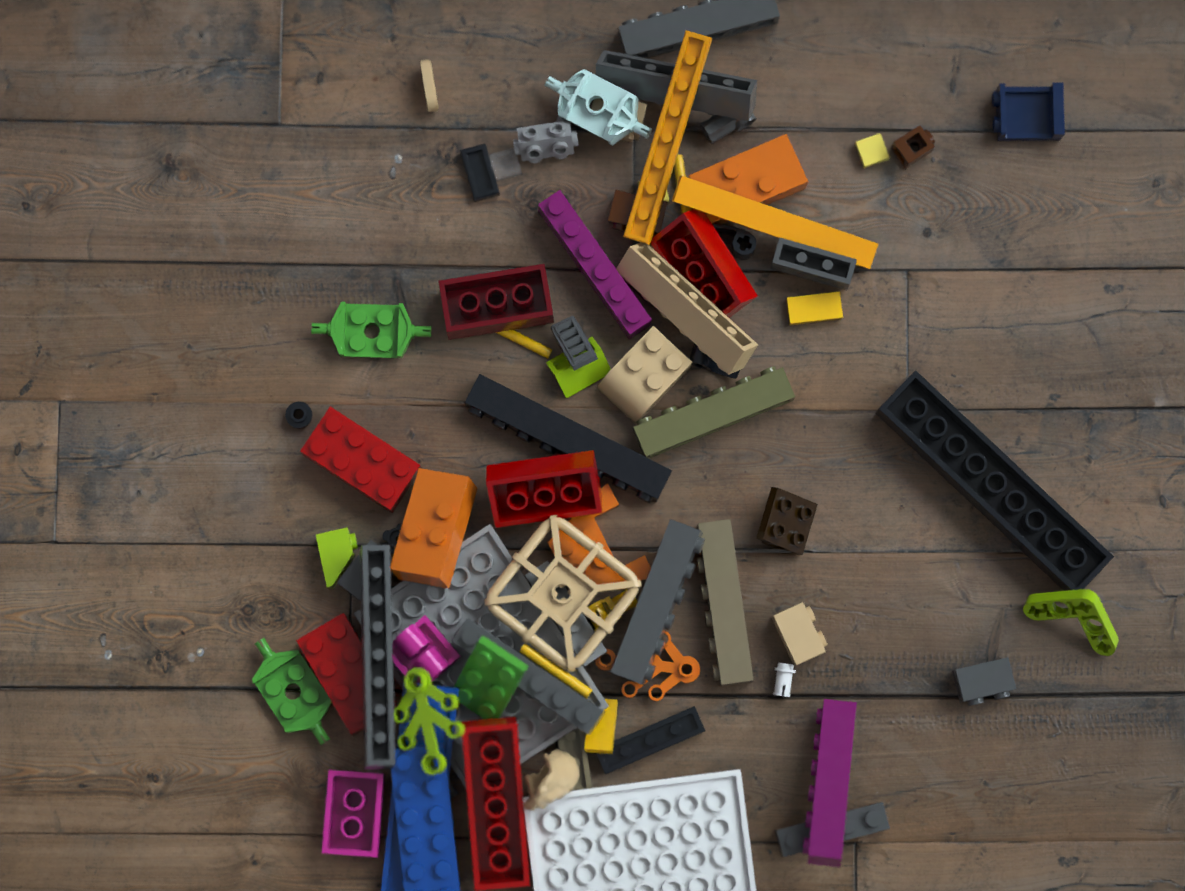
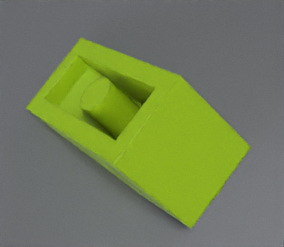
M348 527L315 534L326 586L329 590L336 587L338 580L355 557L354 550L358 549L355 533L350 534Z

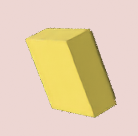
M880 133L855 142L864 168L889 160L890 158Z

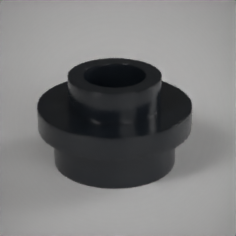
M299 401L290 404L285 413L288 424L297 429L308 426L313 416L309 405ZM297 410L304 412L301 419L294 418V413Z

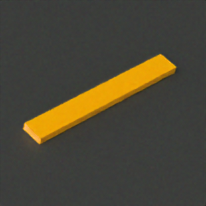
M685 31L623 237L648 245L651 243L711 46V37Z
M684 176L679 177L672 198V202L776 238H784L857 259L856 265L867 269L871 268L878 247V243Z

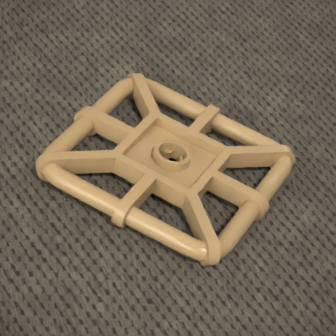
M550 515V518L546 519L537 528L518 553L515 552L513 554L511 563L489 589L487 597L484 599V606H487L488 610L497 619L522 637L521 641L526 645L528 643L531 644L557 666L568 669L569 672H574L576 668H579L586 662L607 633L611 634L613 632V626L636 598L639 588L642 586L641 580H638L637 576L629 568L603 549L604 545L600 542L595 543L567 520L559 518L557 515ZM558 528L590 552L577 569L562 558ZM552 529L555 558L547 569L541 572L527 559ZM597 557L626 581L597 585L585 576L583 572ZM521 566L538 578L528 593L498 597ZM567 586L569 588L567 593L570 597L558 600L556 598L558 595L555 591L556 588ZM628 589L605 620L587 608L598 592ZM529 601L542 611V614L531 628L528 629L499 605ZM583 613L599 627L574 657L570 628ZM548 617L564 629L567 658L536 635V632Z

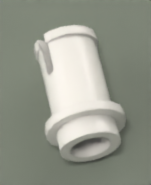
M778 662L777 668L775 667L774 669L777 670L773 695L790 697L793 673H796V670H793V664Z

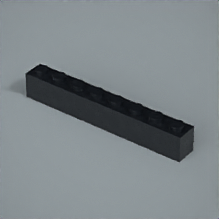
M481 374L476 379L465 401V406L469 408L468 412L480 419L484 415L493 420L491 424L506 431L507 427L516 431L515 436L525 442L530 443L532 439L540 443L539 448L549 454L554 455L555 451L560 454L594 450L599 478L602 479L605 476L613 480L612 485L623 491L629 488L637 492L636 497L647 503H650L651 500L658 501L672 473L671 469Z

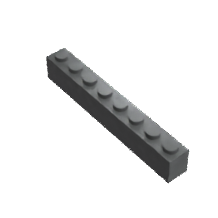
M362 545L359 553L364 770L392 769L395 766L390 545Z

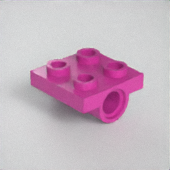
M426 615L415 624L406 628L392 643L393 663L406 676L413 668H423L430 674L431 683L461 657ZM418 677L417 683L421 684V679Z

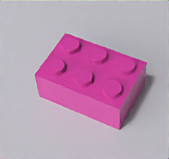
M328 771L322 853L379 857L385 774Z

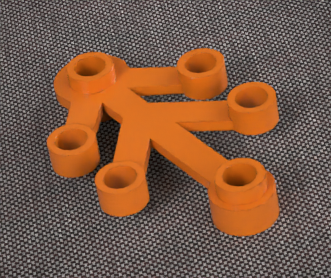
M667 631L664 632L668 637V642L664 645V649L673 662L662 661L656 655L652 665L656 666L652 679L660 672L673 674L660 685L650 687L648 696L653 701L662 700L665 693L677 683H691L700 674L698 661L691 656H683L672 643L671 635ZM606 649L607 653H605L611 657L609 664H603L600 660L601 656L595 660V664L600 670L609 671L614 665L617 655L610 649ZM683 665H690L692 672L684 674L681 670ZM627 681L622 685L621 692L626 698H632L644 685L634 681ZM626 685L634 686L635 691L632 695L625 693L624 688ZM659 688L662 692L661 697L654 698L651 694L652 689Z

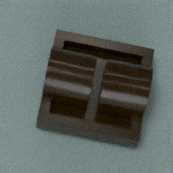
M771 487L756 539L761 540L767 546L786 550L796 555H803L818 504L783 489Z

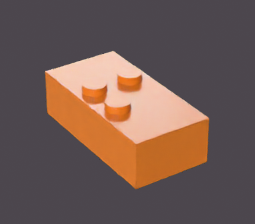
M787 134L689 175L690 179L765 205L804 190L808 184V179ZM705 213L712 224L722 225L729 222Z
M422 468L418 469L390 565V570L399 580L450 588L478 489L469 476Z

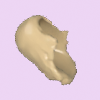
M559 749L552 751L549 755L544 753L543 757L546 763L540 769V772L538 774H528L524 777L528 786V794H530L529 799L524 803L525 809L532 811L538 808L544 809L548 804L556 799H561L575 788L580 773L573 756Z

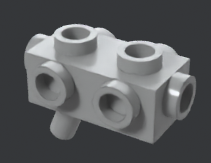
M559 116L554 123L517 128L518 139L513 140L515 155H521L522 161H529L530 163H538L543 158L549 157L565 159L569 154H574V147L579 146L577 131H571L570 121L562 120Z

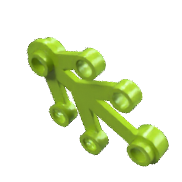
M413 668L404 678V685L407 691L399 706L394 709V721L396 723H406L410 720L411 711L409 709L415 698L418 708L406 731L398 738V746L405 751L416 747V735L422 726L427 754L422 759V768L429 775L441 774L445 770L447 762L444 755L439 753L433 723L446 731L447 736L450 738L462 737L465 728L461 722H452L429 705L427 695L439 702L440 707L444 711L455 710L459 705V700L456 695L445 694L432 685L430 674L425 669ZM418 677H420L421 679L420 686L417 684ZM448 698H450L452 701L450 707H448L446 703ZM401 710L404 713L403 719H400L399 712ZM454 725H456L458 729L456 735L452 731ZM406 737L410 740L408 747L405 745ZM436 758L439 762L438 768L434 764Z

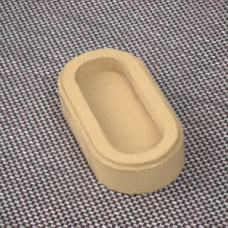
M422 60L420 64L428 112L438 111L431 60Z

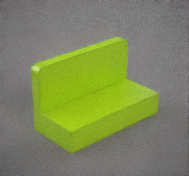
M593 337L588 338V341L597 355V360L577 370H573L563 353L546 362L566 398L604 378L611 370L602 349Z

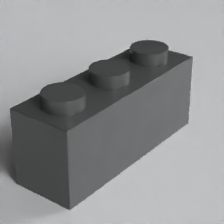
M779 237L770 269L847 290L851 283L857 259Z

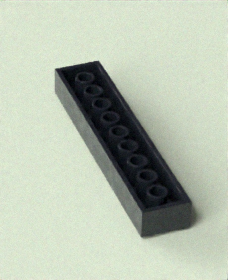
M916 370L876 411L875 414L1062 590L1084 589L1113 559L1114 556Z

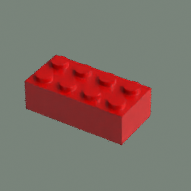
M695 209L684 212L652 238L651 245L654 250L728 318L758 297L704 212Z
M331 406L300 450L304 457L390 513L394 512L416 479L418 469L421 468L420 464Z
M594 450L487 465L486 485L495 528L541 522L549 519L550 515H557L559 518H570L603 513L602 492Z
M342 613L296 641L348 731L354 736L363 731L362 642L347 616ZM394 699V709H395V708L398 707L399 705L397 704L396 700Z

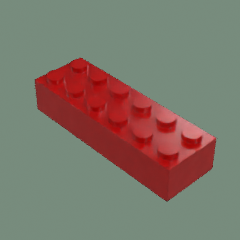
M516 716L461 721L465 728L462 743L475 891L530 886Z

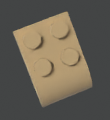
M652 326L609 371L597 389L632 422L637 424L636 421L642 419L691 368L692 361L659 330Z

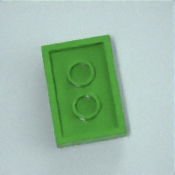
M482 636L454 687L459 688V703L483 719L501 718L529 666L485 636Z

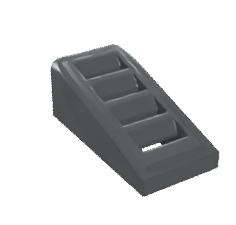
M570 316L551 326L554 338L573 370H577L598 359L574 316Z

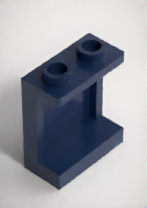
M999 83L996 91L992 92V107H996L997 117H993L992 128L993 133H997V141H1060L1065 135L1063 83H1052L1050 87H1005V83Z

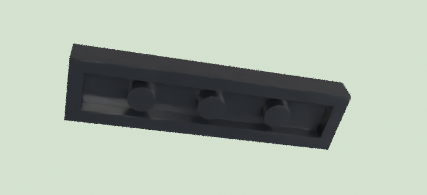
M695 706L615 740L612 754H596L606 775L703 733L705 728Z

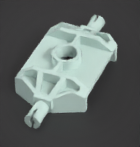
M585 69L577 72L567 82L564 81L563 83L551 76L548 77L549 82L546 81L545 87L558 92L560 95L558 101V116L560 119H566L603 138L612 146L633 131L646 139L649 137L648 133L651 134L652 128L638 122L639 100L636 95ZM594 99H602L604 101L603 107L598 111L590 109V103Z

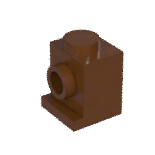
M919 125L894 141L891 150L906 170L930 154L935 148V141L931 133L927 129L923 130ZM910 145H917L919 150L913 152Z

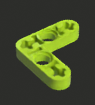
M1088 589L1035 593L1027 597L1023 612L1028 618L1040 621L1077 617L1096 653L1103 656H1110L1115 653L1119 638L1100 598L1095 592ZM1055 602L1064 603L1067 608H1061ZM1089 620L1099 621L1102 625H1094Z

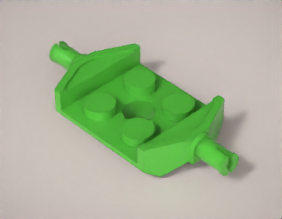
M341 302L331 322L328 324L312 323L311 334H328L329 337H332L340 357L402 358L415 336L431 337V326H415L412 324L403 303H399V305L346 304V302ZM369 325H376L380 329V333L376 338L370 339L365 336L364 331Z
M265 638L260 639L264 648L257 641L255 645L264 657V661L252 681L274 712L285 732L292 733L310 730L320 745L325 743L321 735L326 742L329 741L330 738L322 728L321 721L329 711L332 701L299 650L275 653V651L272 652ZM291 684H296L301 689L300 696L295 700H290L286 696V689Z

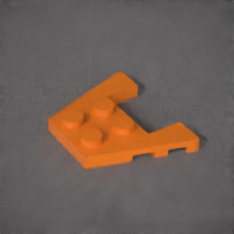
M606 484L601 488L603 513L572 517L568 522L595 543L600 542L604 545L603 549L613 556L594 519L619 506L609 484ZM560 529L559 538L562 558L577 569L590 552ZM551 538L547 543L555 557L553 538ZM645 555L625 565L637 576L638 580H647L651 567ZM597 557L583 572L585 576L597 585L626 581Z

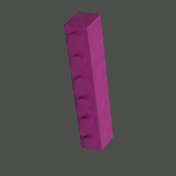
M558 190L539 203L538 212L626 337L630 340L648 328L652 322L651 317L561 190Z
M824 699L823 708L817 709L816 724L821 725V733H815L813 750H819L818 760L812 759L811 776H816V783L809 787L808 801L813 802V812L807 811L805 828H811L810 838L804 837L803 854L808 855L807 864L841 868L857 702Z

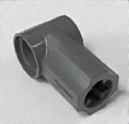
M753 113L749 121H739L730 117L714 115L700 123V127L707 140L713 144L735 130L741 131L756 121L757 118Z

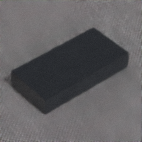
M486 143L460 150L474 202L499 196L500 192Z

